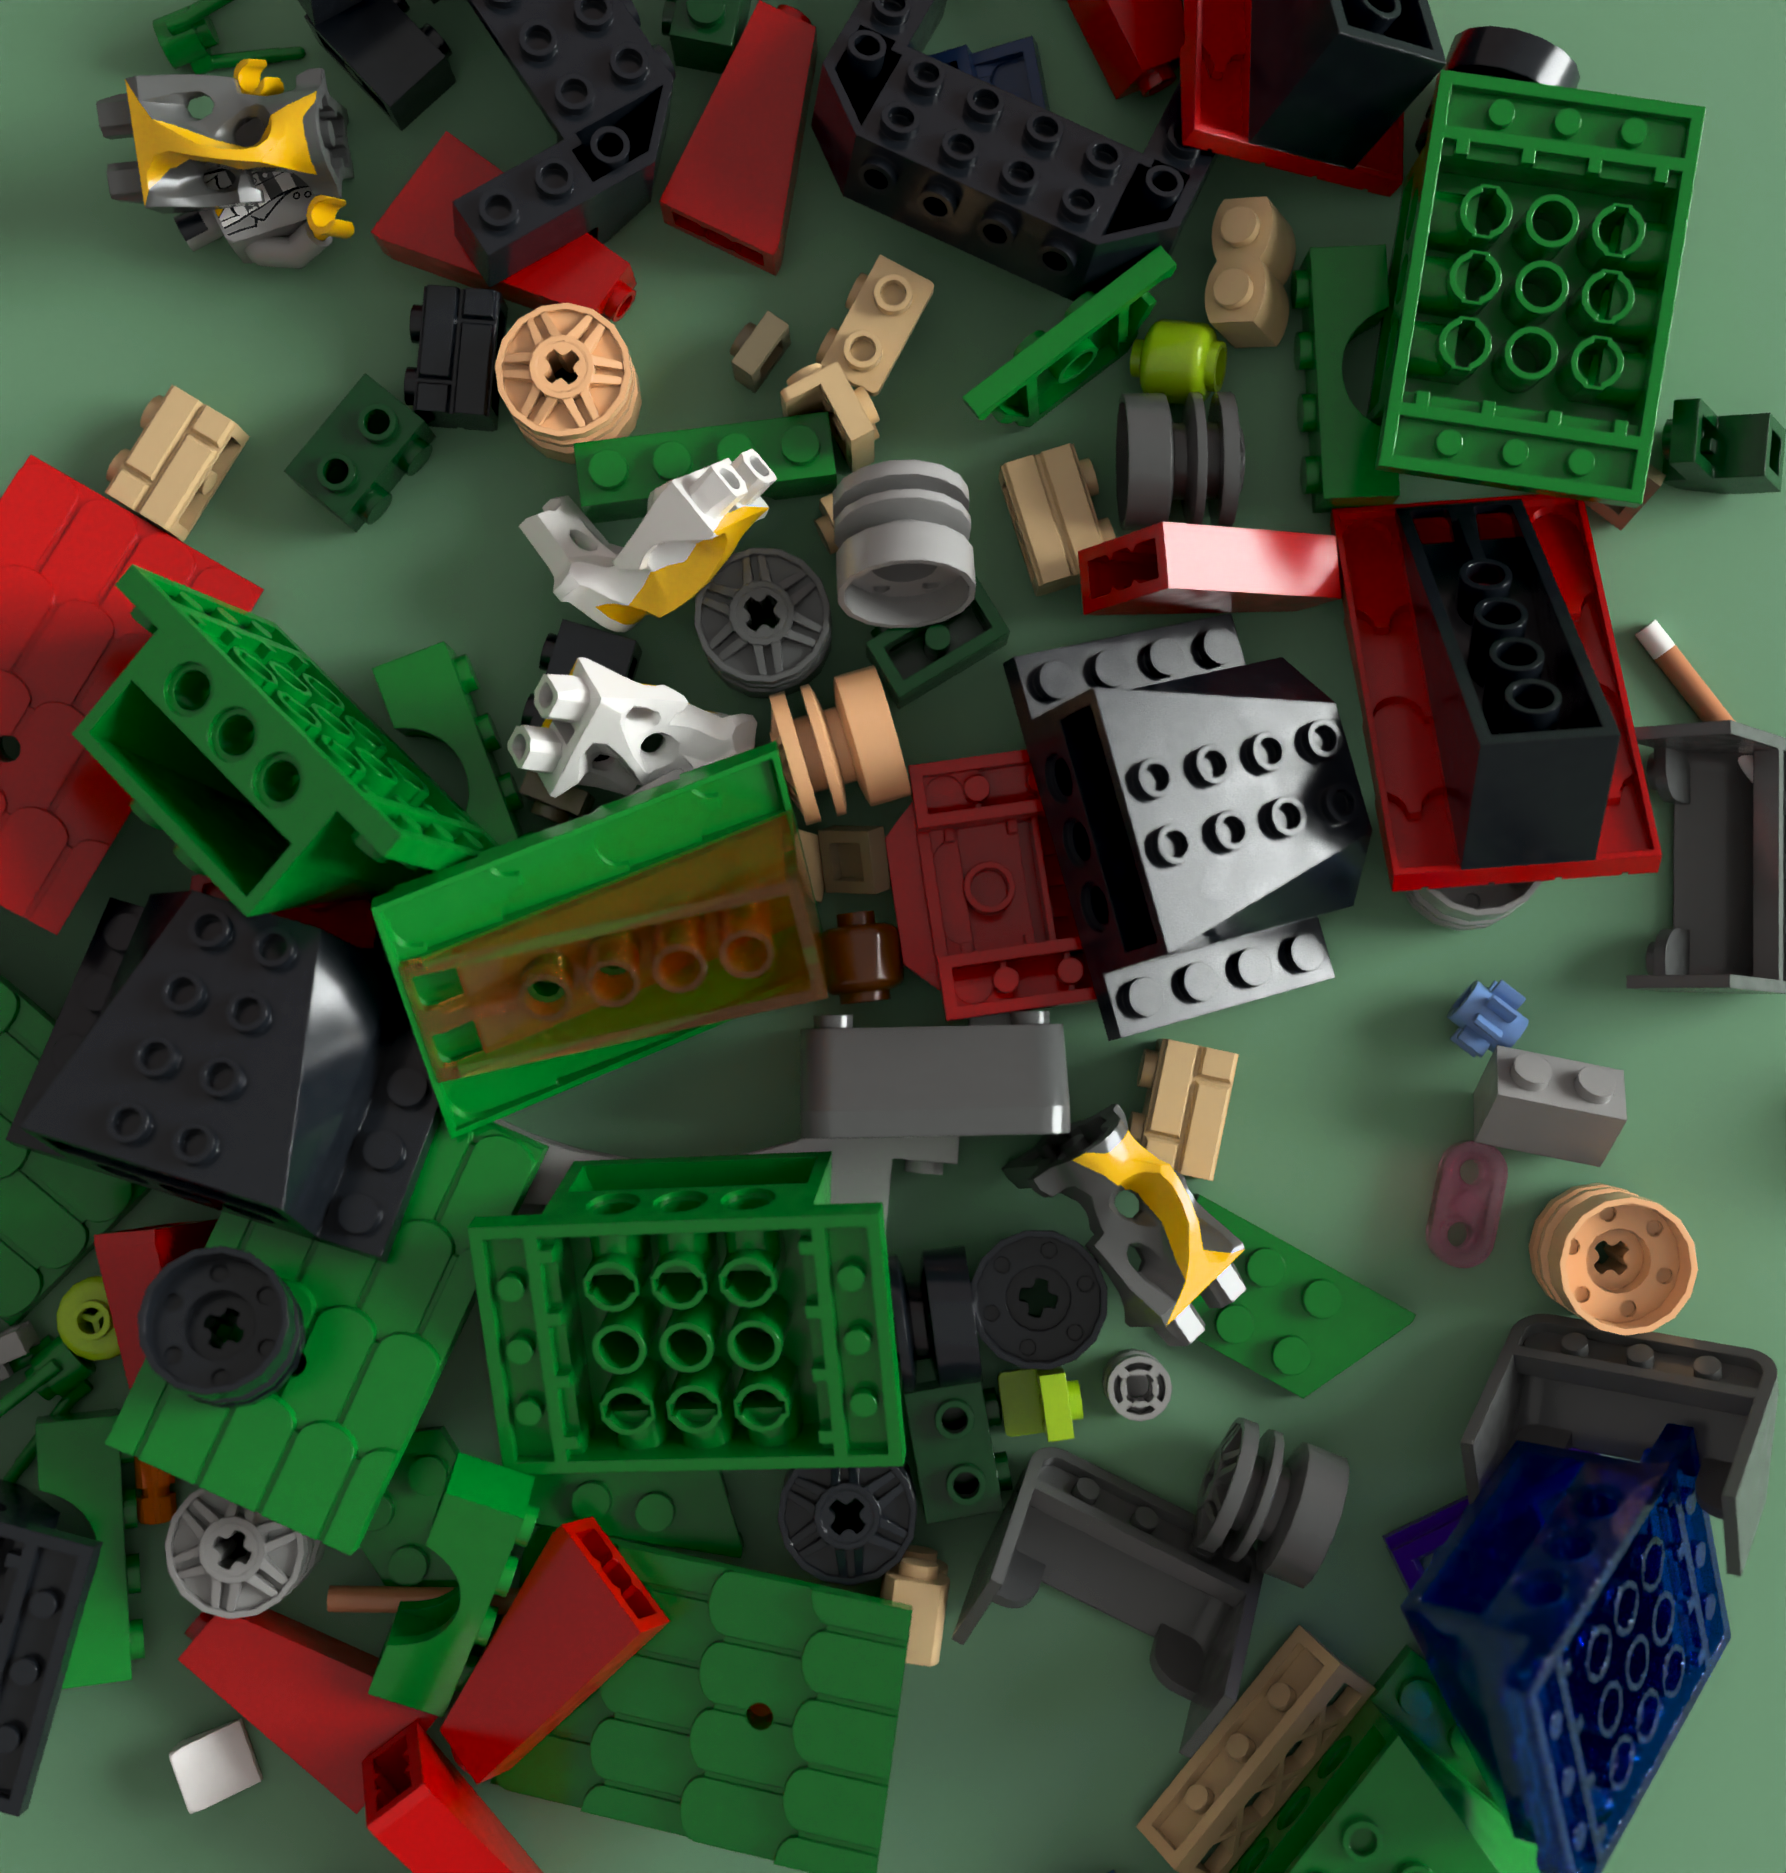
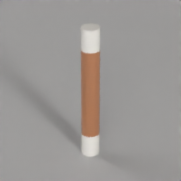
M1656 619L1635 634L1636 638L1702 722L1735 721ZM1753 755L1740 756L1738 763L1753 783Z

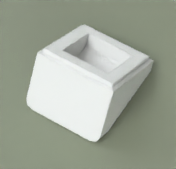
M242 1718L184 1739L169 1752L172 1768L190 1814L204 1810L263 1780Z

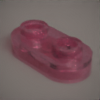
M1463 1140L1451 1145L1440 1159L1426 1226V1241L1431 1253L1439 1261L1457 1268H1471L1485 1261L1493 1250L1508 1178L1506 1161L1500 1151L1494 1146L1476 1143L1474 1140ZM1473 1160L1479 1167V1176L1473 1183L1467 1184L1460 1176V1169L1464 1162ZM1461 1222L1466 1227L1467 1237L1461 1245L1453 1246L1448 1240V1230L1453 1224Z

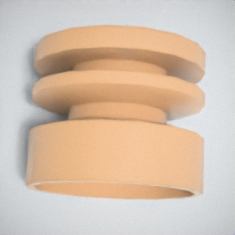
M568 302L540 306L519 318L501 340L495 362L498 392L527 443L547 458L576 464L573 444L629 437L635 429L642 405L639 379L635 367L632 364L628 347L615 325L594 309ZM561 368H564L570 374L575 372L577 379L568 384L562 378L556 379L554 374Z
M874 665L834 676L835 707L822 709L815 692L809 684L799 686L807 715L792 719L784 691L768 695L771 703V726L769 732L771 741H777L790 797L803 814L806 826L822 821L814 793L829 789L837 817L847 814L845 784L851 782H858L865 799L871 807L911 795L909 778L887 699Z
M1602 1183L1573 1186L1551 1199L1534 1222L1528 1246L1532 1273L1547 1296L1597 1329L1623 1336L1652 1332L1674 1319L1691 1297L1698 1272L1694 1241L1678 1217L1659 1203L1640 1197L1625 1189ZM1601 1241L1606 1243L1604 1251L1609 1256L1603 1264L1598 1263L1600 1256L1595 1250V1247Z

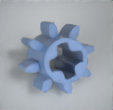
M1502 979L1499 982L1493 981L1489 988L1478 980L1474 981L1458 997L1447 1014V1018L1459 1027L1450 1037V1040L1472 1057L1478 1055L1481 1058L1487 1049L1493 1053L1497 1045L1511 1048L1521 1037L1529 1023V1020L1517 1011L1526 998Z

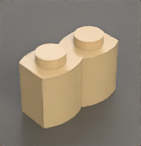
M1267 196L1224 199L1217 210L1212 227V248L1217 262L1209 274L1205 288V310L1208 320L1234 348L1277 347L1285 333L1289 317V301L1284 284L1290 276L1295 261L1296 242L1294 232L1290 224Z
M909 1545L901 1561L882 1575L879 1598L912 1605L913 1611L905 1663L932 1667L937 1665L940 1659L950 1578L947 1576L948 1565L942 1560L937 1559L938 1552L932 1548L918 1545Z

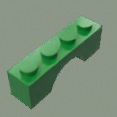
M1386 244L1310 247L1299 270L1292 271L1290 285L1293 309L1301 308L1303 332H1296L1294 338L1296 370H1305L1306 394H1299L1298 429L1299 432H1308L1309 456H1303L1301 460L1300 480L1302 493L1304 495H1312V513H1328L1336 508L1392 505L1400 496L1399 473L1374 470L1381 426L1367 419L1355 407L1346 391L1342 374L1343 355L1347 344L1361 333L1376 327L1390 307Z
M828 411L573 444L581 508L592 524L645 517L648 513L647 506L650 492L659 486L726 458L733 462L742 452L750 449L759 454L777 478L760 496L782 500L833 493L837 487V474Z
M443 641L372 668L393 727L406 737H423L443 742L452 748L460 759L468 780L469 795L466 813L498 845L533 834V831L523 834L515 813L516 810L524 807L519 788L511 772L501 775L493 751L501 749L502 745L489 713L479 716L471 696V692L479 690L480 686L468 656L463 654L457 657L455 651Z
M118 1408L38 1416L35 1423L39 1491L59 1496L76 1506L90 1523L96 1540L103 1542L62 1689L132 1680L131 1660L145 1658L143 1618L129 1620L128 1594L141 1593L139 1553L126 1555L124 1529L138 1527L136 1488L122 1489L121 1464L133 1463L134 1456L131 1457L105 1445L118 1417Z
M458 1452L440 1497L425 1545L449 1565L459 1585L437 1598L423 1601H400L382 1647L368 1694L444 1718L453 1693H461L477 1665L479 1656L470 1653L473 1644L485 1647L489 1640L499 1607L490 1605L493 1595L505 1598L509 1591L519 1558L510 1555L514 1544L526 1548L539 1513L538 1507L528 1504L535 1480L534 1476Z

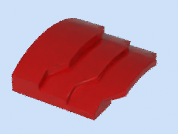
M1027 749L908 765L912 802L885 837L893 903L903 966L940 991L946 1022L1005 1014L1014 1011H1030L1097 1002Z

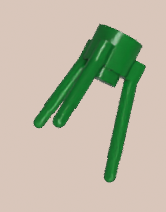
M198 0L189 6L152 20L158 42L170 64L177 69L190 63L195 74L203 75L216 69L236 67L241 60L248 58L263 59L269 64L298 60L305 57V50L300 46L212 55L210 48L219 45L220 42L209 15L234 0Z
M48 1334L40 1341V1344L29 1349L30 1352L9 1362L14 1373L31 1364L32 1366L24 1372L26 1380L0 1399V1418L34 1391L48 1401L56 1395L62 1397L49 1415L69 1413L73 1406L93 1389L92 1384L87 1378L96 1372L94 1361L74 1354L64 1345L60 1335L54 1339L53 1336ZM36 1433L16 1458L3 1480L16 1483L22 1473L37 1456Z

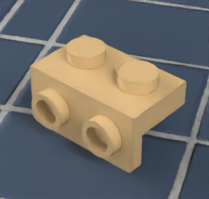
M880 254L869 275L861 273L856 279L845 304L849 312L839 330L833 327L829 330L819 348L815 361L820 363L822 368L838 361L851 386L855 388L863 386L870 396H877L934 292L933 282Z
M838 361L822 368L820 363H814L791 375L786 381L788 387L780 391L783 417L828 411L831 434L851 472L853 473L873 463L874 440L880 438L875 423L879 422L880 419L865 388L860 386L853 390Z

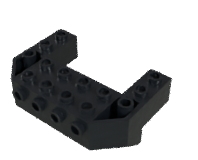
M363 0L298 1L316 26ZM431 0V1H432L433 4H435V3L439 2L440 0ZM467 0L557 134V144L452 201L454 235L489 288L585 233L590 234L599 242L605 244L651 202L669 123L673 82L676 79V73L672 61L663 47L659 44L652 46L640 29V18L631 0Z
M947 0L859 1L823 61L811 122L812 130L844 197L1073 302L1088 291H1094L1097 294L1160 245L1170 256L1172 255L1183 226L1219 155L1213 153L1212 149L1205 151L1182 145L1181 81H1179L1144 153H1141L922 53L943 17Z

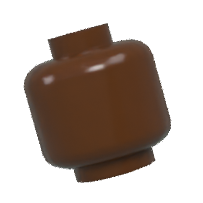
M859 911L836 915L838 927L825 930L817 940L823 989L831 995H839L840 1005L891 999L890 989L898 987L904 980L898 928L890 923H876L874 911Z

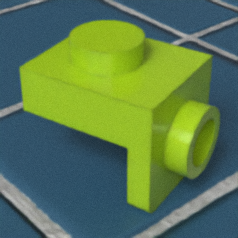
M1062 1366L1051 1370L1022 1368L1001 1371L998 1374L997 1380L1004 1430L1007 1436L1016 1437L1045 1433L1048 1442L1075 1438L1072 1421L1084 1419L1081 1392L1078 1380L1066 1381V1373Z

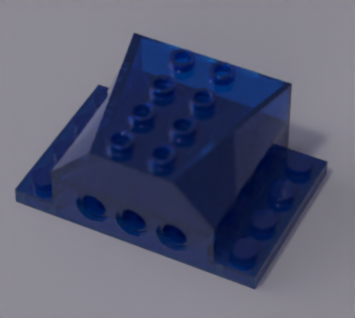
M1667 1423L1653 1447H1648L1643 1452L1640 1462L1516 1440L1474 1502L1465 1507L1460 1522L1444 1545L1439 1546L1435 1550L1430 1565L1400 1606L1479 1772L1511 1833L1516 1839L1537 1845V1867L1540 1873H1602L1731 1639L1710 1516L1699 1506L1696 1500L1695 1480L1700 1468V1461L1693 1427Z

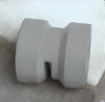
M1128 1349L1120 1351L1109 1359L1103 1369L1101 1382L1104 1394L1117 1413L1128 1420L1146 1421L1154 1419L1165 1410L1170 1402L1172 1393L1170 1376L1162 1364L1144 1350Z

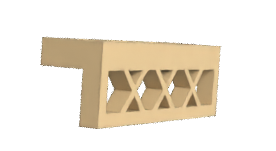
M1298 1625L1136 1827L1170 1866L1179 1873H1229L1374 1693L1376 1688L1363 1676L1340 1661L1309 1631ZM1346 1683L1348 1685L1333 1705L1327 1707L1328 1702L1341 1686ZM1302 1740V1743L1296 1749V1751L1292 1755L1286 1757L1287 1753L1291 1750L1295 1743ZM1262 1791L1251 1806L1244 1808L1255 1793ZM1221 1842L1204 1865L1200 1863L1211 1847Z

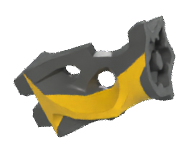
M323 68L307 69L296 76V87L294 90L271 96L241 93L238 80L233 77L202 74L133 76L125 78L127 93L114 95L96 102L99 127L103 137L110 140L134 137L137 161L108 164L106 171L110 196L112 199L120 202L144 204L145 208L162 214L199 212L265 202L263 190L256 189L252 172H286L296 174L310 187L313 195H325L342 199L343 179L355 178L348 145V112L345 107L330 96ZM207 96L214 103L212 113L203 119L192 117L187 109L190 100ZM249 118H259L264 126L263 135L259 142L248 147L238 144L235 133ZM211 168L227 169L234 174L235 181L230 188L216 190L207 187L203 180L205 171Z
M1118 1103L1109 1105L1092 1117L1070 1123V1133L1044 1134L1033 1148L1022 1156L1009 1161L1001 1168L1006 1177L1018 1189L1032 1188L1033 1191L1044 1198L1062 1193L1077 1201L1084 1208L1088 1216L1090 1230L1094 1234L1085 1247L1118 1290L1125 1311V1323L1129 1327H1153L1168 1346H1187L1205 1330L1206 1324L1191 1303L1199 1294L1209 1308H1223L1233 1303L1247 1289L1233 1263L1245 1250L1242 1241L1196 1201L1187 1186L1184 1176L1173 1169L1170 1164L1155 1157L1133 1138L1128 1130L1125 1113ZM1127 1190L1133 1193L1139 1200V1211L1133 1218L1125 1217L1118 1212L1115 1206V1196L1120 1191ZM1129 1246L1136 1249L1142 1260L1138 1271L1128 1261L1127 1250Z

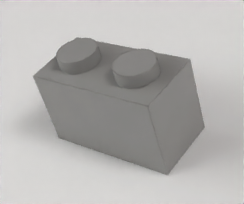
M1499 1045L1496 1046L1473 1093L1474 1142L1601 1167L1627 1121L1624 1070Z

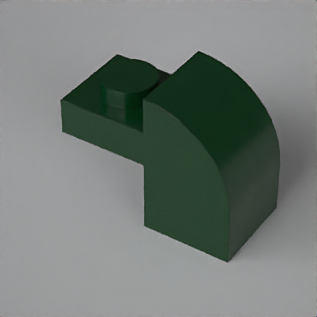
M1701 398L1674 400L1673 419H1667L1662 433V449L1664 454L1662 473L1666 475L1663 482L1683 490L1719 494L1781 492L1786 430L1771 413L1717 416Z

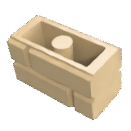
M171 385L164 397L161 395L154 397L144 409L140 420V426L144 430L132 449L121 450L110 463L106 475L107 481L110 484L104 493L126 509L184 543L250 436L228 417L203 404L178 387Z
M1068 443L1042 451L1037 455H1029L1007 462L1000 466L998 479L1035 596H1042L1065 589L1071 585L1081 584L1078 551L1116 538L1108 517L1097 519L1091 496L1099 494V487L1090 459L1079 460L1074 443Z
M1164 1038L1157 1039L1155 1050L1144 1049L1138 1071L1137 1086L1147 1088L1142 1113L1132 1111L1129 1117L1128 1130L1133 1138L1155 1157L1170 1164L1181 1175L1213 1181L1239 1054Z

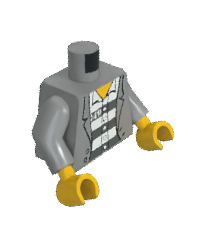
M243 59L234 69L233 78L238 80L241 93L258 96L277 95L284 92V85L278 77H265L260 81L261 74L267 67V61L263 59ZM249 118L235 133L237 143L243 147H248L259 142L264 131L263 122L259 118ZM211 168L205 171L203 180L207 187L217 190L230 188L235 181V177L230 170ZM252 172L256 189L263 190L265 202L180 213L174 216L175 223L193 252L225 236L229 245L243 263L255 262L257 265L264 267L291 269L304 268L332 243L333 237L341 239L351 238L355 229L352 222L335 219L338 210L346 206V200L325 195L315 196L312 194L310 187L300 177L286 172Z

